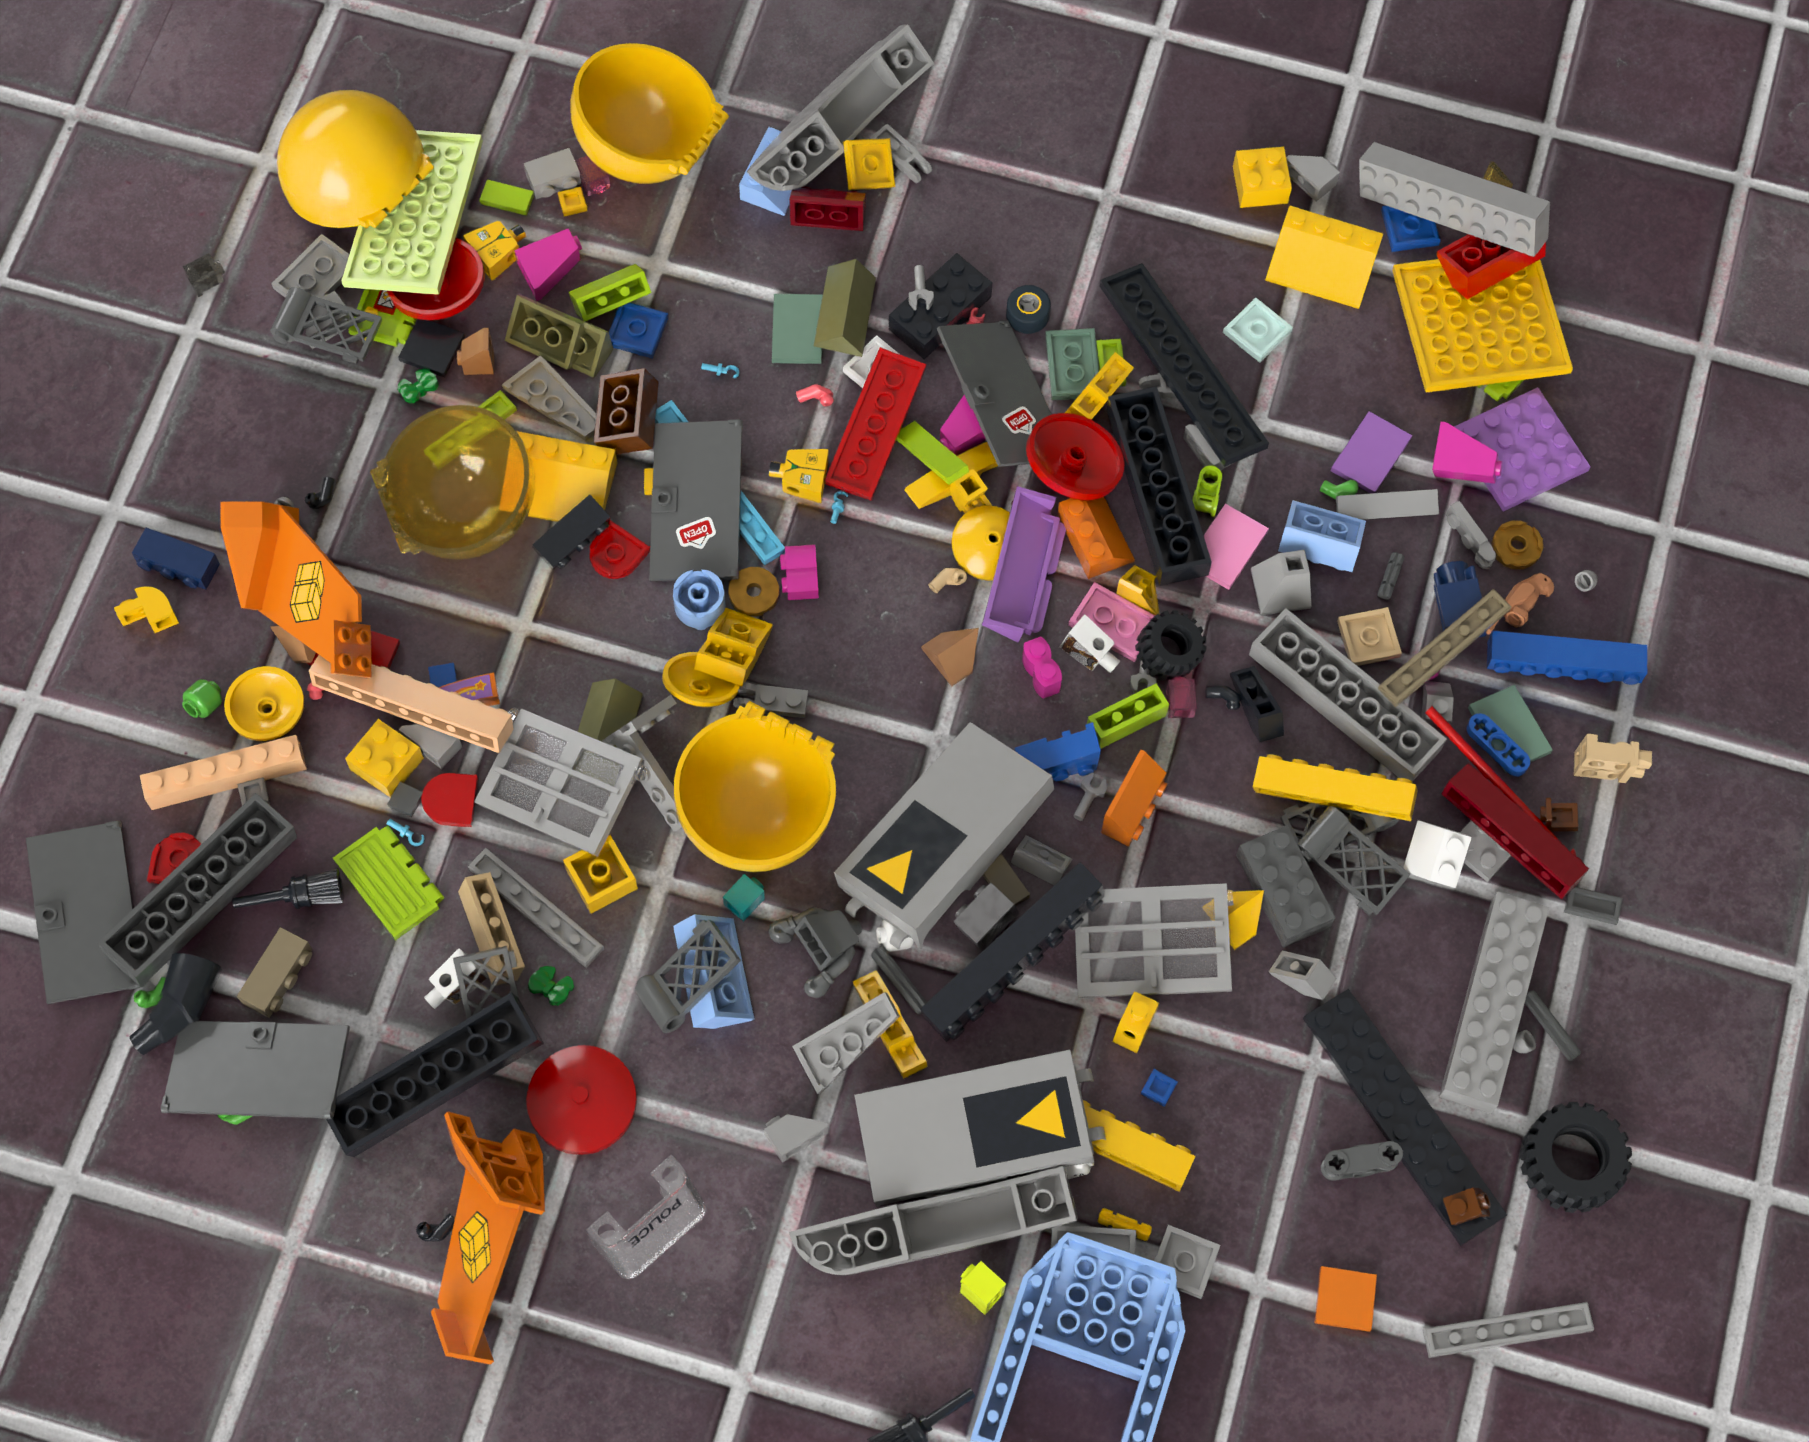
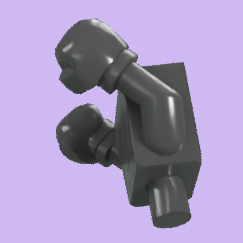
M811 907L794 917L791 915L788 918L774 921L770 925L768 933L770 939L778 944L789 943L792 941L794 933H796L821 972L818 976H812L805 982L804 992L809 997L820 998L827 993L831 984L835 982L834 979L849 967L855 955L854 947L859 942L857 935L861 934L862 927L858 920L848 922L844 914L839 910L829 911Z

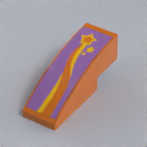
M494 673L474 676L439 687L448 692H456L467 699L481 701L487 706L500 704Z

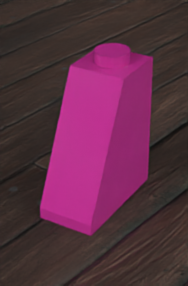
M569 228L514 250L517 264L536 302L541 300L580 261L579 250L582 249L578 237L572 236Z
M965 395L940 429L939 442L956 456L986 440Z
M1441 422L1432 468L1434 476L1495 484L1496 476H1501L1503 464L1502 461H1499L1497 452L1447 422Z

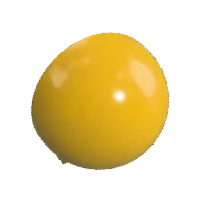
M637 43L610 46L588 58L577 74L570 103L573 129L586 155L606 173L618 179L638 184L658 183L673 179L681 174L687 175L695 163L703 156L719 129L729 118V115L722 110L724 106L716 102L706 80L692 65L667 50Z
M358 90L329 92L312 99L302 106L286 125L277 152L278 177L290 206L305 220L320 226L334 228L358 225L365 228L371 225L376 228L387 217L385 211L391 213L403 200L402 195L407 196L420 183L417 178L423 180L434 169L429 156L424 154L421 140L409 119L396 106L382 97Z
M748 701L745 708L739 706L735 714L712 722L697 733L688 743L679 759L675 772L674 802L679 822L684 832L704 855L716 863L731 869L747 872H764L778 869L796 861L813 848L825 832L832 816L836 797L835 775L831 764L835 753L831 751L835 744L819 735L814 741L812 739L813 732L795 723L792 725L789 723V720L771 711L768 716H763L766 709L751 701Z

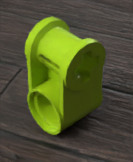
M1208 465L1201 470L1193 495L1195 510L1210 513L1212 517H1215L1222 481L1221 470L1216 466ZM1211 478L1215 483H1207L1204 479Z

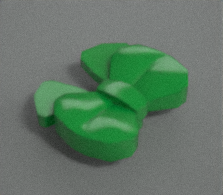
M417 370L416 378L418 381L414 384L406 379H402L398 383L397 390L406 402L415 403L419 397L425 396L427 391L437 390L439 386L438 380L430 370Z
M540 967L529 979V992L533 994L542 993L544 997L548 998L552 1006H559L567 1000L570 991L574 990L573 980L570 976H566L555 983L552 981L556 972L555 967Z

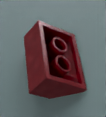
M800 187L791 191V225L863 231L866 193L835 191L834 189H811L810 187Z

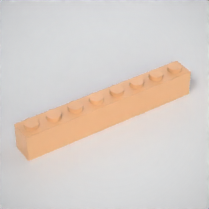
M318 655L309 669L312 686L500 753L514 730L512 715L503 709H495L481 701L462 697L456 692L442 690L431 683L426 684L414 680L409 675H400L383 666L371 665L372 677L369 678L332 674L331 663Z

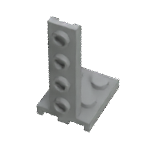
M670 695L602 741L611 746L616 745L618 749L643 759L634 773L649 794L651 800L664 816L666 822L675 832L682 828L675 808L674 786L639 735V732L643 733L656 724L654 719L659 722L671 714L668 709L677 703Z

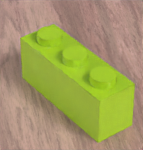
M635 263L568 293L577 315L585 322L652 292L644 271Z
M1156 683L1089 716L1087 724L1093 722L1100 749L1166 717L1169 703Z

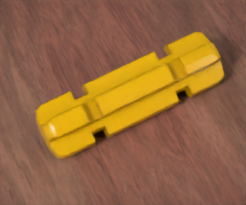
M1102 1208L1098 1217V1223L1107 1227L1109 1224L1114 1229L1136 1230V1238L1144 1241L1149 1239L1152 1231L1150 1225L1145 1223L1138 1224L1137 1220L1119 1213L1117 1215L1112 1214L1113 1211Z

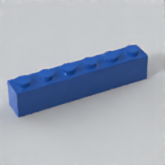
M1492 631L1487 641V669L1498 673L1513 671L1520 672L1522 675L1546 674L1547 677L1551 678L1568 676L1575 680L1590 678L1605 683L1622 681L1627 685L1642 683L1647 675V645Z

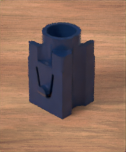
M1464 561L1445 563L1439 566L1433 574L1435 582L1433 589L1442 632L1482 599L1475 566L1469 567ZM1486 631L1480 637H1485Z

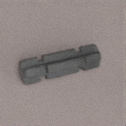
M1397 552L1391 554L1377 593L1379 598L1385 600L1391 598L1405 558L1403 554Z

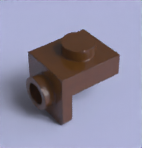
M1546 798L1545 806H1540V820L1545 822V826L1551 832L1578 831L1577 803H1551V798Z
M1473 1187L1443 1198L1451 1225H1458L1478 1217L1490 1216L1488 1208L1491 1207L1488 1195L1482 1189Z

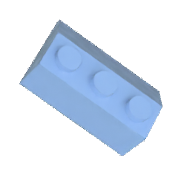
M768 127L747 170L782 131ZM746 170L739 183L740 200L785 216L790 206L792 190L779 191L764 187L756 182Z
M1292 500L1278 551L1284 553L1305 550L1306 559L1313 563H1321L1332 566L1337 570L1352 572L1360 549L1366 521Z

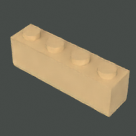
M491 873L465 877L458 893L479 951L507 946L508 951L514 950L517 967L512 969L515 981H517L525 965ZM503 954L491 956L486 965L500 972L505 964ZM505 970L503 975L508 978L507 970ZM487 971L492 984L496 976ZM499 979L496 985L504 984L507 982L503 981L502 979Z

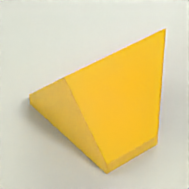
M1134 565L1120 578L1116 594L1155 616L1159 614L1155 585L1157 576Z
M1264 890L1227 892L1230 945L1234 950L1256 935ZM1213 899L1203 906L1202 909L1212 921H1215Z

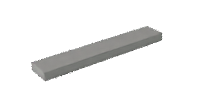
M487 848L468 866L469 871L474 875L490 872L498 895L585 968L604 950V946Z
M1588 1302L1424 1328L1423 1335L1428 1357L1432 1358L1591 1332L1594 1330Z

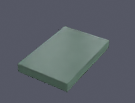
M774 294L772 363L821 364L822 348L814 347L823 295Z
M1095 328L1045 331L1051 400L1077 399L1099 372Z
M1515 685L1469 704L1468 709L1472 716L1479 713L1487 715L1528 754L1530 763L1551 754L1553 751ZM1479 724V729L1483 730L1484 724ZM1490 731L1489 735L1485 736V739L1488 740L1493 732ZM1494 739L1491 741V745L1495 750L1502 751L1505 749V744L1502 740ZM1510 749L1508 753L1504 756L1505 759L1508 755L1510 756L1512 752ZM1518 759L1517 761H1513L1512 765L1514 767H1516L1517 765L1520 766L1522 764V761Z

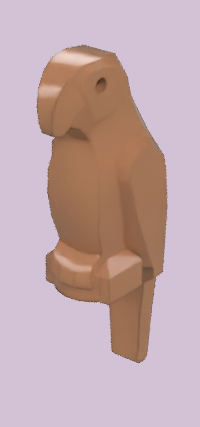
M1537 573L1516 584L1505 598V601L1512 607L1504 615L1505 621L1515 628L1523 626L1528 621V613L1535 606L1539 595L1542 594L1549 597L1553 593L1554 584L1552 580L1545 574ZM1498 621L1486 631V634L1490 635Z

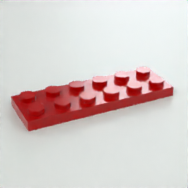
M879 348L824 480L826 485L872 501L926 370L925 363Z

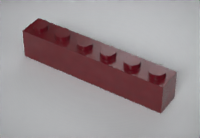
M1469 763L1448 781L1441 793L1561 900L1583 879L1589 870L1580 858L1574 856L1559 840L1551 836L1540 823L1534 821L1519 805L1504 795L1500 788L1494 786L1479 770L1473 768Z

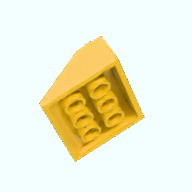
M1289 206L1265 281L1359 309L1383 233Z
M516 431L509 458L501 511L559 522L589 494L605 510L617 466L615 449Z

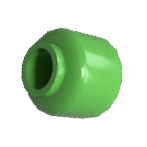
M197 680L183 693V708L192 717H208L222 703L220 687L213 681Z

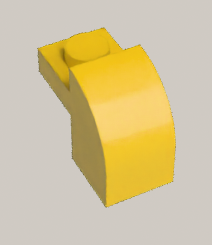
M974 468L951 483L950 493L960 512L967 513L976 507L992 506L985 496L988 488Z
M153 587L136 588L135 591L138 598L125 600L119 606L114 607L123 626L147 617L154 633H157L179 623L165 594Z

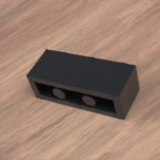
M589 494L532 544V548L552 570L557 567L561 570L572 560L569 557L576 550L580 553L591 543L588 540L595 533L599 536L610 526L608 524L610 516Z

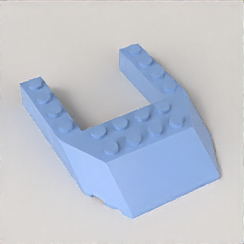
M1067 1232L1023 1276L970 1442H1000L1031 1345L1139 1381L1120 1442H1152L1185 1334L1175 1268Z

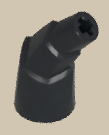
M172 954L160 995L161 1000L150 1013L149 1020L130 1035V1040L139 1053L146 1055L160 1044L172 1040L190 1023L196 1022L201 1018L222 971L221 966L205 958L190 954Z

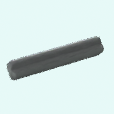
M884 947L876 948L871 953L873 960L916 1014H921L920 1008L927 1001Z
M1534 990L1527 992L1526 1006L1567 1060L1572 1061L1577 1058L1581 1051L1538 994Z

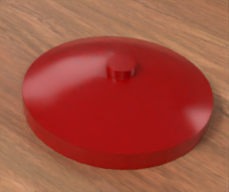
M455 238L439 295L400 291L387 292L393 305L409 317L420 320L448 318L465 310L477 299L484 285V267L478 252L467 242Z
M1057 413L1046 416L1034 426L1028 437L1026 453L1031 468L1043 483L1064 496L1078 500L1102 498L1115 489L1123 476L1124 457L1120 446L1105 428L1086 417L1071 413Z
M587 1045L568 1047L549 1056L533 1074L527 1090V1111L537 1134L551 1147L576 1155L596 1153L617 1142L631 1125L637 1105L635 1084L625 1064L607 1050Z

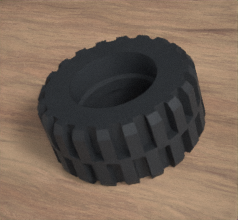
M1569 1102L1566 1106L1561 1103L1554 1106L1550 1111L1546 1110L1524 1136L1522 1141L1524 1146L1520 1150V1159L1524 1160L1521 1166L1522 1175L1528 1174L1529 1180L1526 1182L1530 1189L1535 1187L1539 1191L1536 1196L1541 1201L1545 1198L1550 1200V1207L1558 1209L1560 1206L1565 1207V1212L1574 1213L1577 1209H1580L1582 1213L1588 1212L1594 1207L1599 1208L1618 1193L1627 1181L1626 1175L1631 1171L1632 1163L1628 1161L1632 1156V1149L1625 1145L1629 1138L1626 1132L1620 1133L1618 1127L1621 1124L1616 1119L1611 1121L1607 1118L1609 1114L1607 1111L1601 1109L1597 1112L1593 1110L1594 1105L1585 1103L1582 1107L1579 1106L1578 1102ZM1561 1135H1575L1589 1142L1595 1149L1599 1159V1171L1596 1176L1590 1180H1576L1565 1175L1557 1167L1552 1156V1144L1555 1139Z

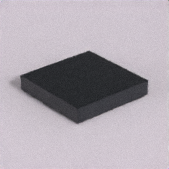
M418 319L398 356L399 361L419 369H428L433 374L445 378L462 344V340L465 338V334L430 320Z

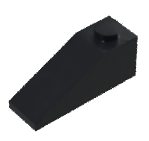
M1255 666L1231 672V680L1236 692L1241 696V705L1258 741L1264 742L1284 736L1283 712Z

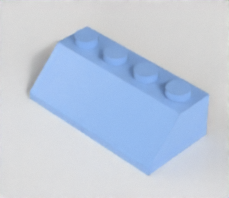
M694 914L674 925L679 950L694 935L692 930L702 920L713 921L741 959L690 1010L693 1027L715 1029L754 1020L734 919ZM711 931L704 936L703 947H713L714 935ZM690 950L686 954L685 965H694L696 950ZM702 951L701 966H710L712 951ZM719 951L717 966L723 967L730 960V957L726 952ZM684 969V983L692 984L693 969ZM700 970L698 985H704L709 980L710 970ZM686 988L688 1000L690 999L691 988Z

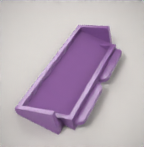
M1018 486L1015 491L982 622L983 626L1016 642H1019L1023 633L1031 635L1032 632L1037 633L1042 629L1052 589V583L1045 578L1046 574L1052 575L1057 569L1066 532L1064 524L1059 522L1060 518L1050 515L1056 497Z

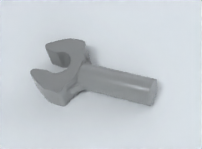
M917 265L914 267L915 290L909 292V304L914 310H917V300L923 298L926 301V309L929 310L933 304V291L925 289L924 266Z
M1142 660L1140 661L1139 673L1131 675L1130 688L1133 694L1137 693L1140 682L1146 683L1147 687L1156 684L1157 681L1156 678L1149 675L1150 670L1148 668L1145 670L1142 668Z
M1094 773L1085 776L1081 782L1080 787L1084 790L1085 794L1073 815L1079 821H1083L1093 799L1096 797L1104 798L1107 791L1106 779L1102 780L1098 788H1093L1090 785Z

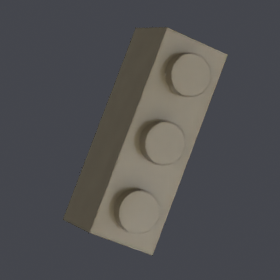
M280 927L238 993L237 997L240 1002L268 1018L271 1017L273 1012L276 1013L283 1004V996L286 991L294 987L298 979L297 974L302 966L305 967L312 957V948L308 941Z

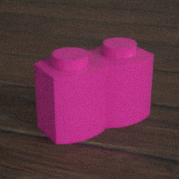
M815 545L786 546L785 554L780 555L781 570H786L787 576L782 577V593H788V600L819 598Z
M1038 637L1024 643L1022 661L1026 671L1033 677V686L1036 693L1044 699L1060 693L1062 673L1058 664L1051 659L1052 654L1049 644L1044 638Z

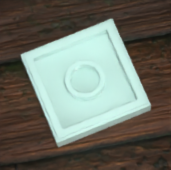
M1255 298L1224 328L1223 333L1258 362H1261L1292 332L1293 327Z

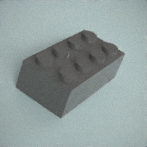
M1288 825L1239 846L1236 857L1253 890H1264L1262 907L1283 948L1331 928L1336 917Z

